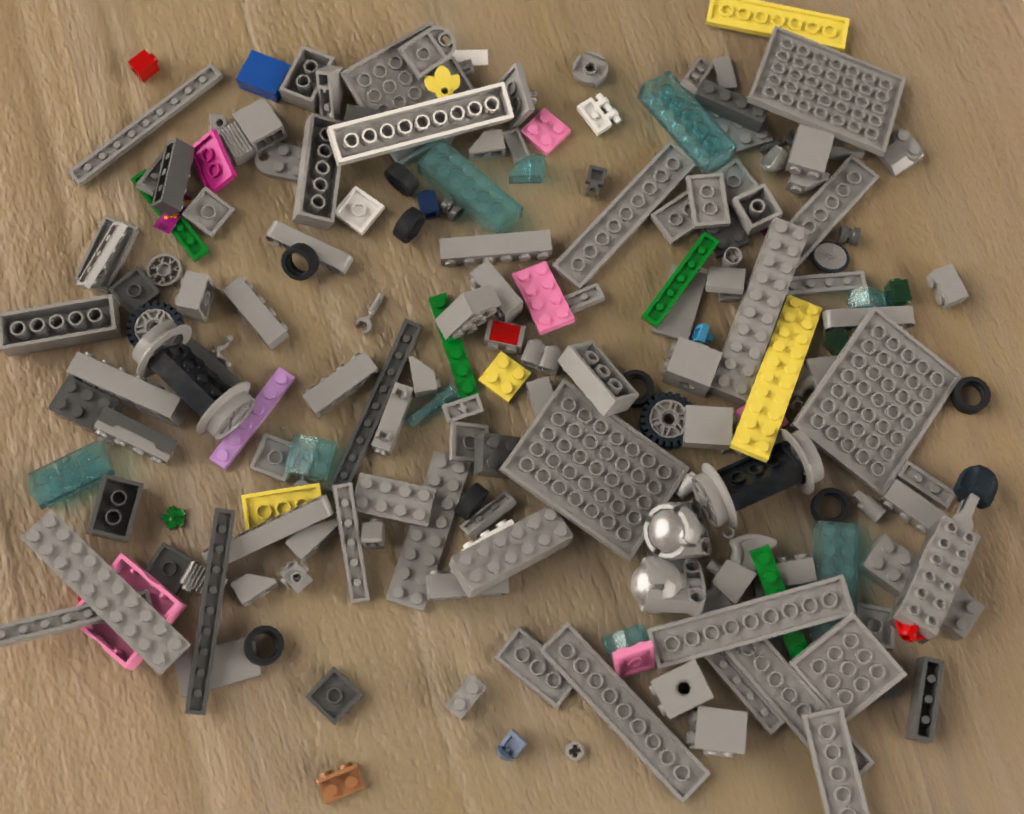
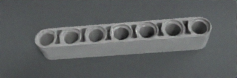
M321 495L233 536L228 563L334 514L335 511L327 495ZM209 548L201 553L206 563Z

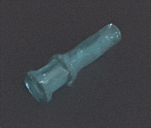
M449 383L447 388L440 393H435L431 401L405 419L414 428L442 407V405L449 403L456 397L459 398L460 395L455 387Z

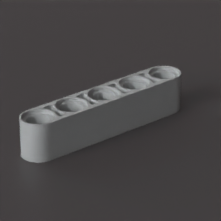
M273 221L265 235L269 242L285 250L296 243L309 245L315 250L319 258V266L341 276L346 275L354 261L353 257L279 221ZM294 252V254L302 258H305L303 255Z
M912 306L877 307L903 329L915 326ZM871 307L823 311L824 331L830 333L855 331Z

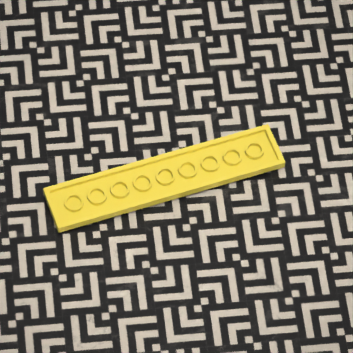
M787 295L729 448L767 463L823 308L792 295Z

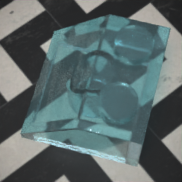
M294 434L283 472L319 483L326 481L337 443L320 437Z

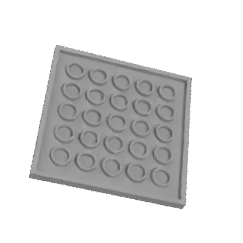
M432 21L340 72L344 84L358 106L386 112L437 99L436 94L428 91L426 88L424 77L418 80L398 51L400 46L428 28L435 26ZM441 37V38H440L441 42H442L443 44H446L445 41L443 40V38ZM454 56L443 64V66L448 68L451 75L458 74L460 77V86L453 91V94L474 89ZM436 69L426 76H435ZM446 89L441 90L443 94L448 93ZM434 141L388 154L393 162L403 165L440 142Z

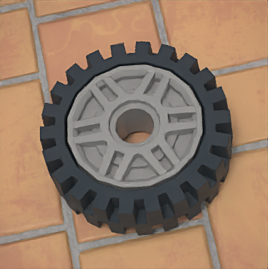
M153 301L152 304L146 302L145 306L140 305L138 306L139 310L132 312L133 316H129L126 333L131 345L135 348L139 340L160 322L173 320L178 326L185 323L179 312L170 304L162 301L160 303Z
M661 392L659 395H654L642 408L639 418L640 431L642 430L643 435L663 449L672 450L683 446L684 409L686 405L693 404L690 401L688 402L686 397L683 396L682 398L678 393ZM664 418H670L673 424H666Z

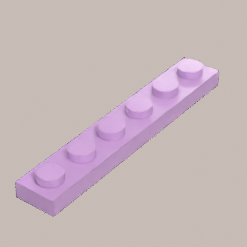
M279 367L256 396V404L248 417L233 432L225 436L209 459L224 470H227L295 381V377Z

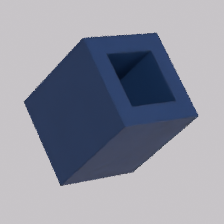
M424 190L417 193L419 210L426 216L425 220L440 218L435 190Z

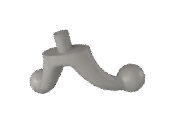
M230 334L226 335V342L224 344L216 346V350H211V353L216 354L217 359L224 362L226 368L231 367L232 363L220 354V351L225 349L233 340Z

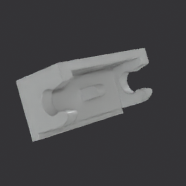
M477 393L442 405V412L446 423L449 424L452 421L483 413L484 408Z

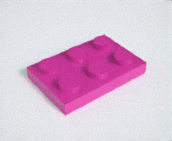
M211 129L192 146L195 148L193 163L204 187L206 186L216 194L237 177L217 130Z

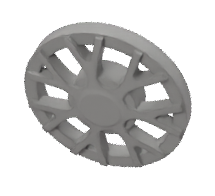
M163 253L154 256L149 261L146 273L156 286L169 287L180 279L182 265L174 255ZM164 257L170 258L169 263L164 262ZM156 260L160 262L157 267L153 264ZM177 262L178 266L172 268L171 265ZM150 270H156L157 274L150 275ZM172 272H178L177 276H172ZM160 276L162 279L158 283L155 280ZM170 277L171 281L165 283V278Z

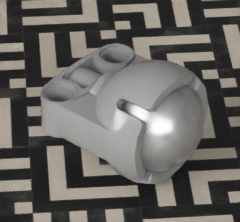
M697 500L665 502L650 511L648 516L652 519H646L643 527L644 539L648 548L654 554L666 560L698 559L711 554L712 548L705 518Z
M647 556L642 558L640 566L631 577V592L639 602L640 610L647 614L666 612L687 613L692 616H698L703 611L706 601V586L701 565L695 559L666 560L659 556Z

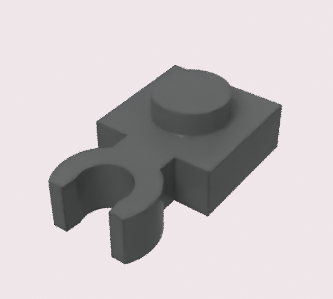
M589 166L585 184H588L585 196H588L590 191H594L595 198H598V187L603 188L607 174L606 168Z

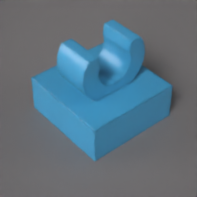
M702 323L694 327L691 341L707 345L708 342H713L715 335L708 333L710 326Z

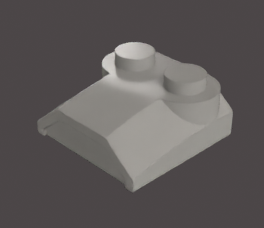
M898 129L890 136L884 156L877 155V157L891 172L892 176L896 177L922 160L924 155L922 147L905 129Z

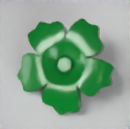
M169 506V509L166 511L168 514H162L161 519L167 524L166 528L170 530L176 529L177 525L182 527L185 524V519L182 518L186 515L184 509L178 508L176 510L175 506Z

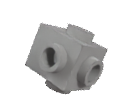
M295 559L292 562H286L279 572L283 577L280 581L287 589L292 587L297 594L313 580L306 573L309 569L301 561L298 564Z

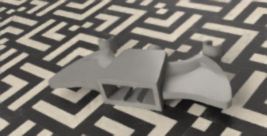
M838 355L809 358L803 362L791 396L795 398L790 403L791 409H794L796 402L799 404L798 411L802 409L804 404L801 399H803L805 391L810 389L813 392Z
M729 527L730 532L728 534H725L720 529L721 534L729 539L728 543L731 546L732 553L730 558L725 559L722 565L713 559L707 564L706 569L713 573L714 576L710 581L712 585L706 589V601L702 613L731 606V603L736 604L757 574L754 572L756 569L749 551L766 544L772 549L777 544V541L760 534H746L735 538L733 536L734 529Z

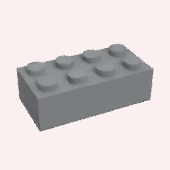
M593 340L568 345L557 361L603 416L627 411L639 396V393Z

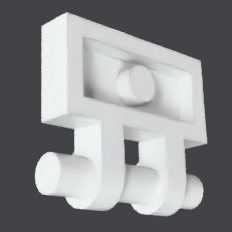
M602 93L596 95L597 102L591 97L577 105L576 108L596 136L612 127L610 120H613L616 124L622 121L619 117V112L612 108L609 104V99L604 97ZM600 108H604L607 113L604 114Z

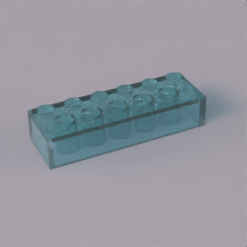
M670 70L642 84L638 100L704 174L732 159L738 147L737 144L691 93L680 85L681 82Z
M443 138L417 162L418 172L446 197L451 196L454 198L455 203L462 205L465 209L464 212L489 234L506 233L522 217L523 207Z
M819 520L813 524L812 550L817 581L843 574L857 615L858 524ZM843 618L811 626L810 642L817 640Z

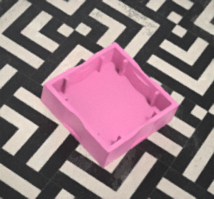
M121 553L111 564V567L136 592L145 589L149 590L152 607L170 625L175 622L188 606L129 556ZM81 600V601L77 604V606L83 605V604H86V603H85L83 600ZM106 622L79 628L87 636L98 641L103 649L126 669L135 670L143 659Z

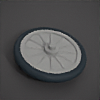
M823 241L811 252L813 264L825 273H840L849 265L850 257L847 250L836 242Z

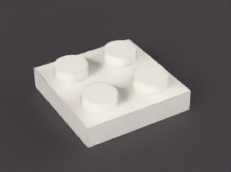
M355 186L336 208L335 217L363 236L383 212L385 206Z

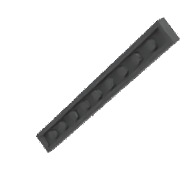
M408 319L404 320L327 488L329 492L333 493L332 485L353 483L379 426L394 384L399 382L409 356L423 329V325Z
M215 508L184 714L206 715L236 510Z

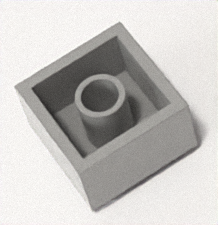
M765 183L734 197L729 206V209L733 211L747 237L768 228L774 217L781 218L783 215L782 210Z
M186 270L185 276H182L180 281V292L175 296V305L184 318L206 323L216 287L209 275Z

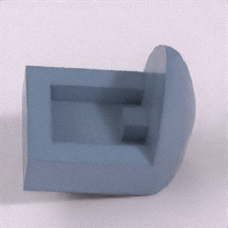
M511 729L498 745L497 754L502 760L513 761L528 742L514 729Z

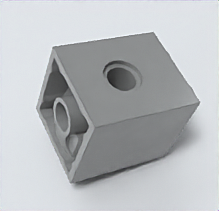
M679 336L677 342L673 341L660 373L663 375L661 382L704 398L712 384L723 353L705 344L693 342Z
M695 659L650 681L652 685L649 686V689L654 698L658 696L661 702L658 707L663 717L668 716L669 720L714 698ZM681 682L688 683L690 687L688 693H679L678 685Z
M699 705L692 708V711H688L687 722L690 723V732L687 731L686 744H689L688 749L701 750L704 755L732 758L733 755H745L748 712Z

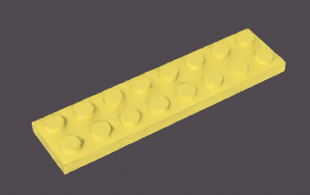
M710 0L705 25L770 38L774 26H778L843 53L850 19L759 0Z

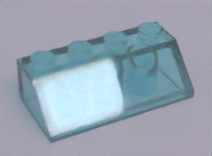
M97 440L28 474L29 492L41 510L46 507H53L57 502L65 498H71L83 489L91 488L95 483L101 481L104 473L109 475L115 474L113 463L104 444H99Z

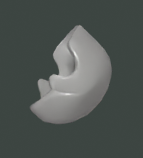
M775 145L764 156L760 165L768 172H778L786 165L788 153L783 147Z

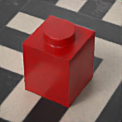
M145 49L128 61L132 72L143 83L160 70L157 65L158 59L154 54H149Z

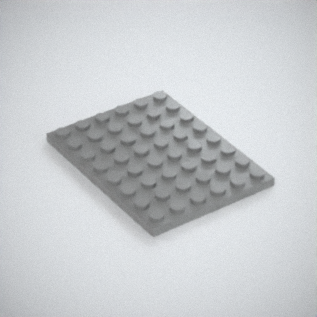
M774 26L746 102L802 125L834 134V138L883 157L886 153L906 78Z
M873 306L790 426L796 431L802 430L805 432L815 446L877 495L884 496L962 375L876 306Z
M563 378L499 471L627 562H630L644 541L643 527L646 519H652L648 514L659 504L669 502L690 467L615 414L608 416L600 414L594 404L587 399L581 390Z

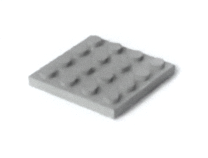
M854 612L844 617L789 661L790 665L828 708L843 706L846 722L907 676L904 669Z

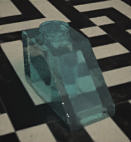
M527 155L509 172V184L545 183V155Z
M869 285L847 292L849 308L888 306L886 292Z
M642 623L601 638L607 657L612 656V652L620 648H627L636 645L638 642L648 641Z

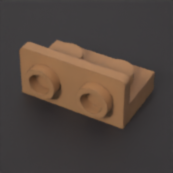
M351 762L339 766L340 770L332 773V770H328L320 774L321 778L317 779L316 782L319 784L325 804L365 788L357 764L352 765Z

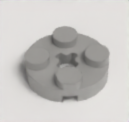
M592 51L587 52V54L578 55L573 63V78L584 86L598 87L606 79L608 73V65L605 62V58L601 54ZM592 66L594 71L589 72L586 68Z

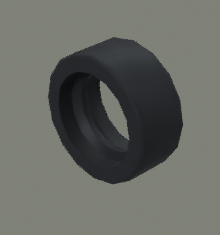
M393 162L384 171L388 182L404 196H411L419 187L418 180L401 163Z
M410 207L398 219L393 229V235L403 243H409L423 227L426 216L415 207Z
M296 243L282 254L281 264L284 272L290 278L296 281H304L318 270L319 258L315 250L309 245ZM294 252L306 258L309 267L307 271L299 270L292 261V254Z
M630 370L623 374L626 380L640 379L647 388L644 397L636 399L631 405L632 408L642 407L652 397L654 383L651 377L644 371Z
M971 376L963 378L956 384L950 398L958 411L970 415L976 414L987 407L991 399V392L983 380ZM969 385L976 388L981 396L980 403L976 406L965 403L960 395L962 387Z
M476 482L459 500L454 508V512L464 520H468L483 504L489 491Z
M825 488L819 491L811 500V514L821 525L835 526L844 521L849 515V499L839 489ZM832 496L839 501L841 513L837 517L827 518L821 513L819 502L823 497Z
M262 625L254 628L244 641V652L247 659L258 666H267L274 663L284 650L282 634L272 626ZM260 634L270 635L276 643L274 653L266 658L257 656L252 649L254 638Z

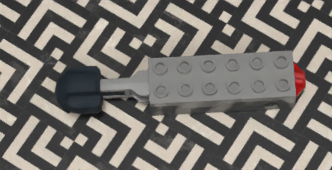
M970 466L964 469L958 477L953 488L954 494L958 496L957 500L961 502L958 510L952 519L945 515L931 526L886 623L896 628L900 638L906 642L917 641L924 644L936 637L981 537L972 531L974 525L971 517L976 507L979 509L990 507L998 490V480L995 473L985 466Z

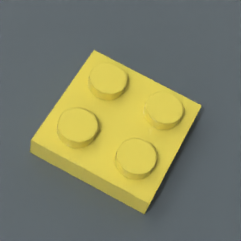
M501 351L478 379V382L509 404L531 376V372Z

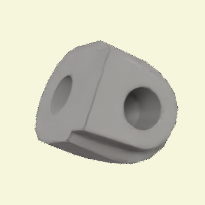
M209 114V131L211 129L218 131L228 125V120L224 115Z

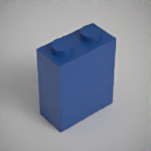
M251 50L236 80L239 88L278 103L281 98L279 88L291 65Z

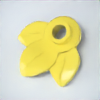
M440 65L436 69L435 76H424V83L428 91L435 93L437 98L453 95V91L460 86V77L458 74L451 75L448 68ZM446 89L448 93L443 94L441 90Z

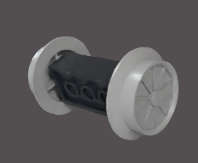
M173 320L160 322L139 340L132 352L133 360L138 363V376L146 378L157 374L201 416L196 428L198 434L210 433L216 440L224 438L248 417L256 404V400L249 394L250 383L243 381L233 387L225 384L217 373L211 371L205 365V362L192 353L191 349L185 345L192 334V328L189 325L182 324L178 326Z
M780 429L776 437L777 444L773 446L767 463L750 456L719 470H715L707 462L703 463L701 467L702 473L691 478V485L694 496L702 508L703 515L710 525L717 528L726 524L734 529L738 524L736 511L794 485L804 494L809 495L813 493L814 483L824 478V468L820 455L808 435L802 430L789 433L785 429Z

